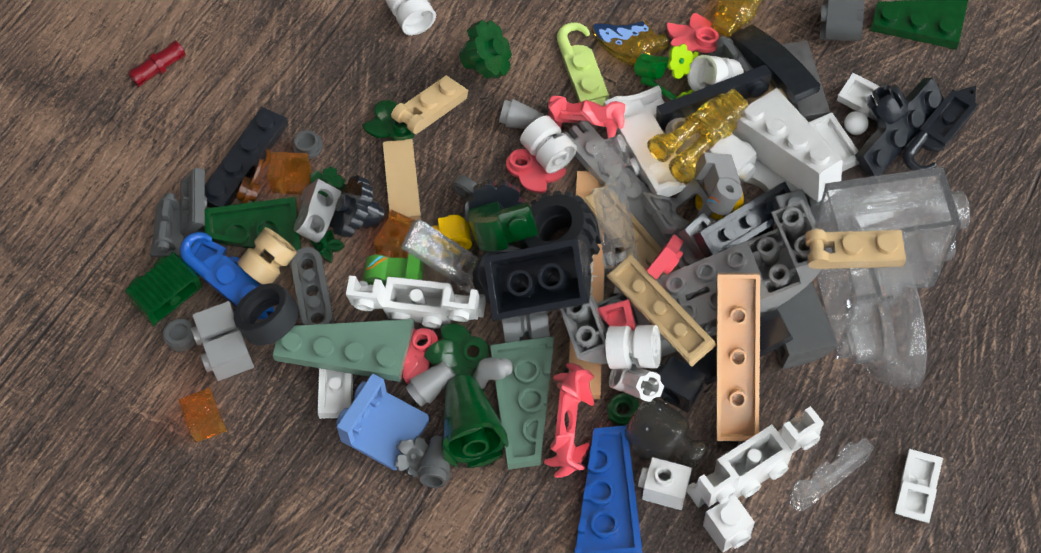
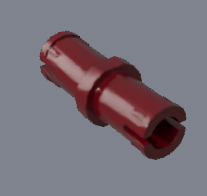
M175 40L156 54L151 53L145 62L128 71L129 77L138 88L157 74H164L167 67L185 57L186 54L183 47Z

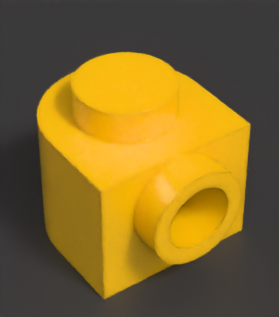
M449 215L444 218H438V225L432 226L434 244H440L441 255L459 254L471 248L469 222L459 215Z

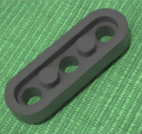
M301 248L297 250V254L291 260V269L302 324L317 325L313 323L317 318L323 319L318 324H333L334 316L321 255L313 248ZM308 264L313 265L310 269H303ZM312 291L318 292L315 296H308Z

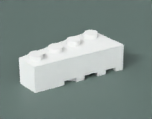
M777 88L732 115V134L741 141L748 142L757 152L756 159L800 190L803 189L804 193L819 202L841 188L842 158Z

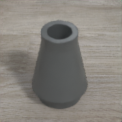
M434 436L430 439L428 449L417 471L420 476L419 481L430 488L444 487L446 481L450 479V464L445 461L442 453V436Z

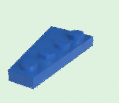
M627 425L594 428L575 553H642Z

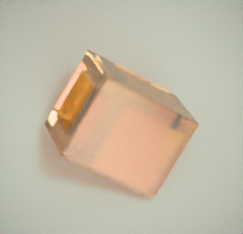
M272 152L267 177L272 193L302 195L304 189L310 185V174L312 173L308 154Z

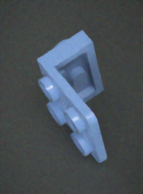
M372 373L367 382L363 381L358 386L354 396L355 400L349 409L344 408L336 422L341 442L384 466L397 470V467L394 466L396 455L402 454L396 448L399 440L411 439L413 441L416 436L420 437L429 423V417L421 410L387 393L384 379Z

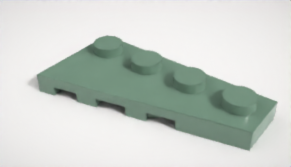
M414 319L293 326L284 337L277 340L273 358L274 361L368 377L373 373L383 379L400 382L415 326Z
M554 336L490 345L492 358H507L513 366L510 375L505 376L504 379L495 380L501 424L507 433L509 442L508 447L505 446L508 470L541 465Z

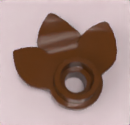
M267 148L264 160L259 159V164L255 166L252 178L244 176L236 196V199L241 200L242 204L248 203V200L254 202L261 185L255 182L271 160V152Z

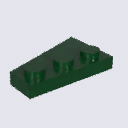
M968 0L878 2L870 31L957 50Z
M288 197L206 208L205 233L211 236L212 242L242 248H255L254 240L266 227L284 238L297 251L301 249L300 234L294 231V224L298 217L296 198Z

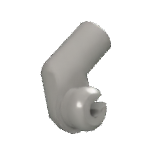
M485 358L479 362L473 377L476 378L481 389H483L489 380H500L510 375L513 366L507 358Z

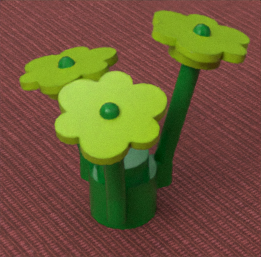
M680 44L670 49L669 57L652 56L642 53L635 62L634 71L637 76L642 77L641 84L651 88L659 86L662 95L670 100H674L695 91L689 90L688 93L683 92L677 97L654 82V80L660 79L663 76L665 68L672 70V75L676 79L682 78L683 75L687 76L690 72V64L699 56V52H694L693 54L690 50H687L685 44Z

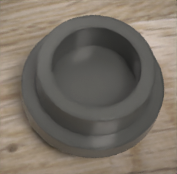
M309 130L298 133L293 141V151L301 159H313L323 149L321 138Z

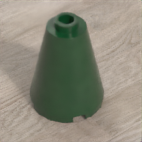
M466 374L454 376L445 386L442 453L445 461L458 467L457 462L467 463L468 468H476L499 459L503 455V447H508L509 444L504 427L476 378Z

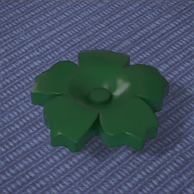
M332 166L328 169H323V175L316 170L310 174L311 184L320 179L338 190L345 184V179L341 175H337V169ZM324 191L318 192L319 194L324 195L325 197L329 196Z

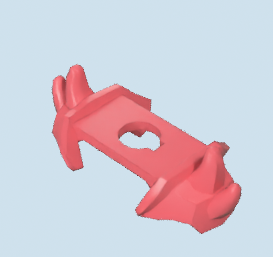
M552 96L548 101V116L560 128L564 122L578 123L579 121H589L592 125L606 127L608 139H613L617 126L619 129L624 127L625 104L622 102L613 101L606 106H601L595 102L585 100L572 104L567 102L566 98L562 96Z
M575 363L566 364V368L571 372L559 373L553 376L554 381L560 382L557 384V387L560 389L555 439L550 445V449L557 453V455L553 458L545 459L544 464L551 467H561L554 473L556 478L568 476L576 470H584L585 467L582 465V461L591 447L589 443L576 447L574 439L578 404L583 401L591 406L595 405L590 389V380L594 378V375L590 370H585ZM566 411L569 416V423L567 429L564 423Z

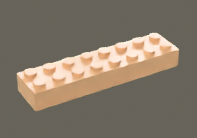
M717 273L716 439L717 441H747L759 433L760 274Z

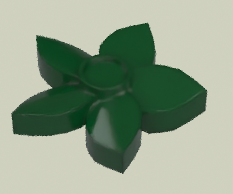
M331 230L327 231L317 243L310 240L312 246L315 247L314 249L320 255H323L328 263H332L333 253L339 252L345 247L344 243L334 239Z

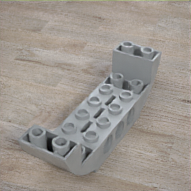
M803 199L772 212L777 229L655 280L710 337L716 335L717 273H759L760 317L776 310L775 308L802 291L822 270L812 269L808 265L807 255L810 253V247L806 246L805 234L810 230L816 229ZM590 293L589 304L560 309L578 359L590 363L608 364L606 358V334L609 326L600 316L598 308L628 300L622 293L599 303L596 302ZM631 303L636 327L637 325H652ZM660 334L661 357L676 352Z

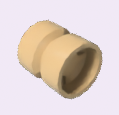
M265 227L254 240L256 247L248 248L238 260V264L247 274L264 285L273 283L280 275L279 267L287 266L297 254V251L284 238ZM265 250L268 251L271 255L275 257L274 260L269 258L263 252Z

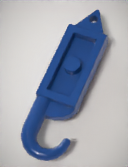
M203 232L191 233L182 241L180 254L183 261L234 307H237L240 300L248 292L261 286L226 255L215 254L203 262L191 251L192 243L197 240L211 242L212 237ZM274 307L265 310L257 319L264 320L268 318V313L275 311Z

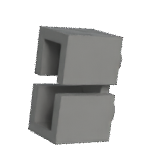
M229 301L192 314L196 326L192 327L191 331L197 346L203 344L206 353L200 356L207 373L213 371L217 380L220 381L254 368L246 343L243 340V335L233 320L234 312Z

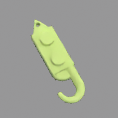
M577 22L563 25L557 33V43L578 102L589 100L605 106L604 101L609 100V94L592 49L584 45L571 46L567 37L569 32L575 30L583 32L585 36H589L588 28Z

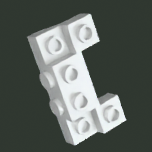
M659 86L639 94L616 96L604 101L605 106L613 101L625 104L624 127L619 129L617 126L616 132L618 136L615 137V142L620 153H626L628 156L629 168L634 172L635 176L638 175L644 185H648L653 195L670 197L681 192L692 179H695L692 170L701 157L700 153H695L677 161V154L656 121L657 106L664 103ZM699 180L700 183H701L702 185H704V181H703V180Z
M349 276L346 290L347 298L356 309L372 311L373 309L381 308L386 313L388 319H414V322L422 323L423 326L428 328H441V325L450 324L451 320L467 322L473 319L478 320V317L483 318L486 304L485 295L479 294L478 290L471 289L470 296L454 294L450 283L387 277L386 286H384L382 281L378 279L374 280V285H368L367 281L359 282L356 276Z
M810 406L805 409L802 418L794 417L790 422L788 421L783 424V428L779 431L773 425H770L717 459L715 471L707 477L705 474L700 476L698 483H691L687 486L686 492L698 508L705 503L710 507L717 501L723 504L734 495L737 498L742 495L745 498L753 495L761 488L760 483L768 478L775 480L789 469L788 464L793 452L801 447L807 450L820 440L819 435L824 422Z

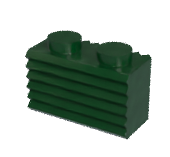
M171 252L170 256L160 258L144 276L134 278L130 282L129 287L125 289V293L132 305L152 326H155L203 287L195 272L175 252Z

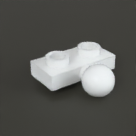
M852 73L838 94L837 101L856 110L846 116L844 126L850 134L860 135L868 128L869 122L867 117L875 120L867 107V98L869 95L873 96L872 92L880 86L855 73Z

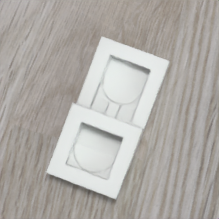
M912 449L908 450L894 514L929 523L937 492L936 486L943 461L942 457Z

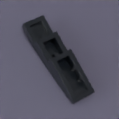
M750 25L727 36V38L732 39L735 46L753 69L766 64L771 72L770 84L774 89L782 88L793 103L819 92L821 84L791 52L766 32L754 25Z

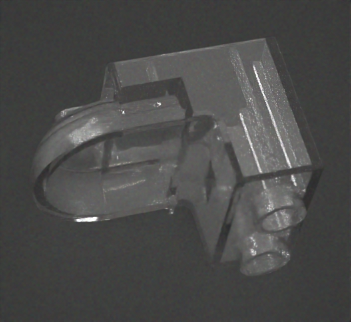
M943 167L826 183L815 221L816 229H821L825 232L902 230L906 256L904 267L822 269L816 276L824 310L838 343L835 348L837 359L851 357L854 364L864 363L869 374L877 381L886 386L901 390L919 388L923 383L926 372V331L917 289L934 287L944 262L951 261L955 257V237L958 230L967 229L970 222V209L967 197L962 190L951 191ZM825 248L827 253H833L832 248Z

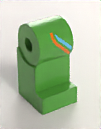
M408 254V258H390L383 255L368 256L365 262L362 281H367L368 285H374V280L378 279L386 286L387 277L422 280L424 271L422 257L418 254Z

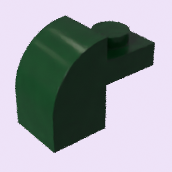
M497 201L468 210V220L477 247L483 251L508 249V243L538 235L529 202L501 210Z

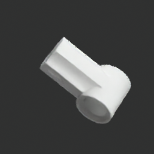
M632 365L630 369H612L610 372L609 386L615 390L648 402L655 397L661 396L664 385L661 383L660 375L646 369H639L635 365Z

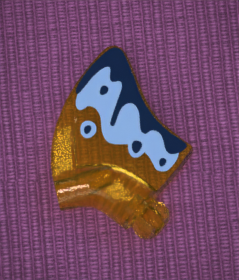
M645 20L625 25L595 23L592 26L593 35L608 53L620 61L635 66L638 56L642 53L652 55L660 52V49H666L669 45L666 35L663 33L659 35L653 33Z

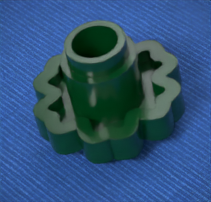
M481 20L473 23L467 29L470 40L466 41L464 47L459 51L462 65L468 70H477L486 79L492 77L497 79L507 75L511 69L508 59L512 57L509 41L502 37L501 28L492 20L487 22Z

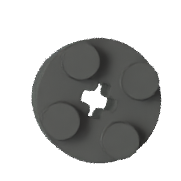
M823 0L820 39L861 41L865 0Z

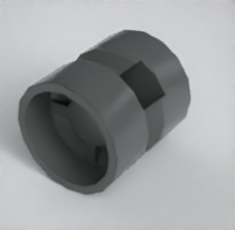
M547 312L501 320L505 343L523 341L525 336H528L530 339L550 337Z

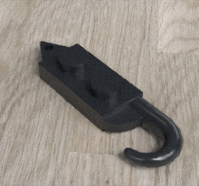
M976 86L960 91L952 90L905 147L903 161L906 167L916 173H928L937 167L935 162L927 166L919 165L915 162L914 156L921 147L928 151L940 152L948 146L977 110Z

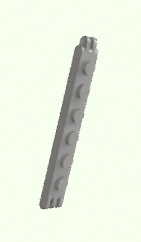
M580 121V129L576 125L571 127L569 132L572 137L568 132H563L577 146L575 157L602 186L605 184L609 186L660 247L663 248L673 234L661 233L652 219L653 215L648 213L640 201V196L643 192H652L635 176L634 172L588 121ZM683 242L680 248L683 255L679 259L680 261L677 263V266L681 269L705 259V256L702 255L696 258L686 243Z

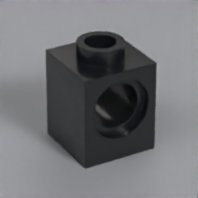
M672 356L666 365L661 363L655 372L660 375V381L664 385L660 398L688 413L704 389L706 374Z

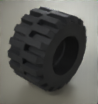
M554 191L551 196L548 193L541 195L542 199L539 201L534 199L530 203V208L538 235L519 240L520 247L526 249L578 238L587 244L589 262L591 264L594 261L592 255H598L600 251L597 244L602 243V236L600 234L602 231L587 203L580 196H574L572 192L568 191L564 195H562L561 191ZM570 227L563 237L549 241L556 231Z

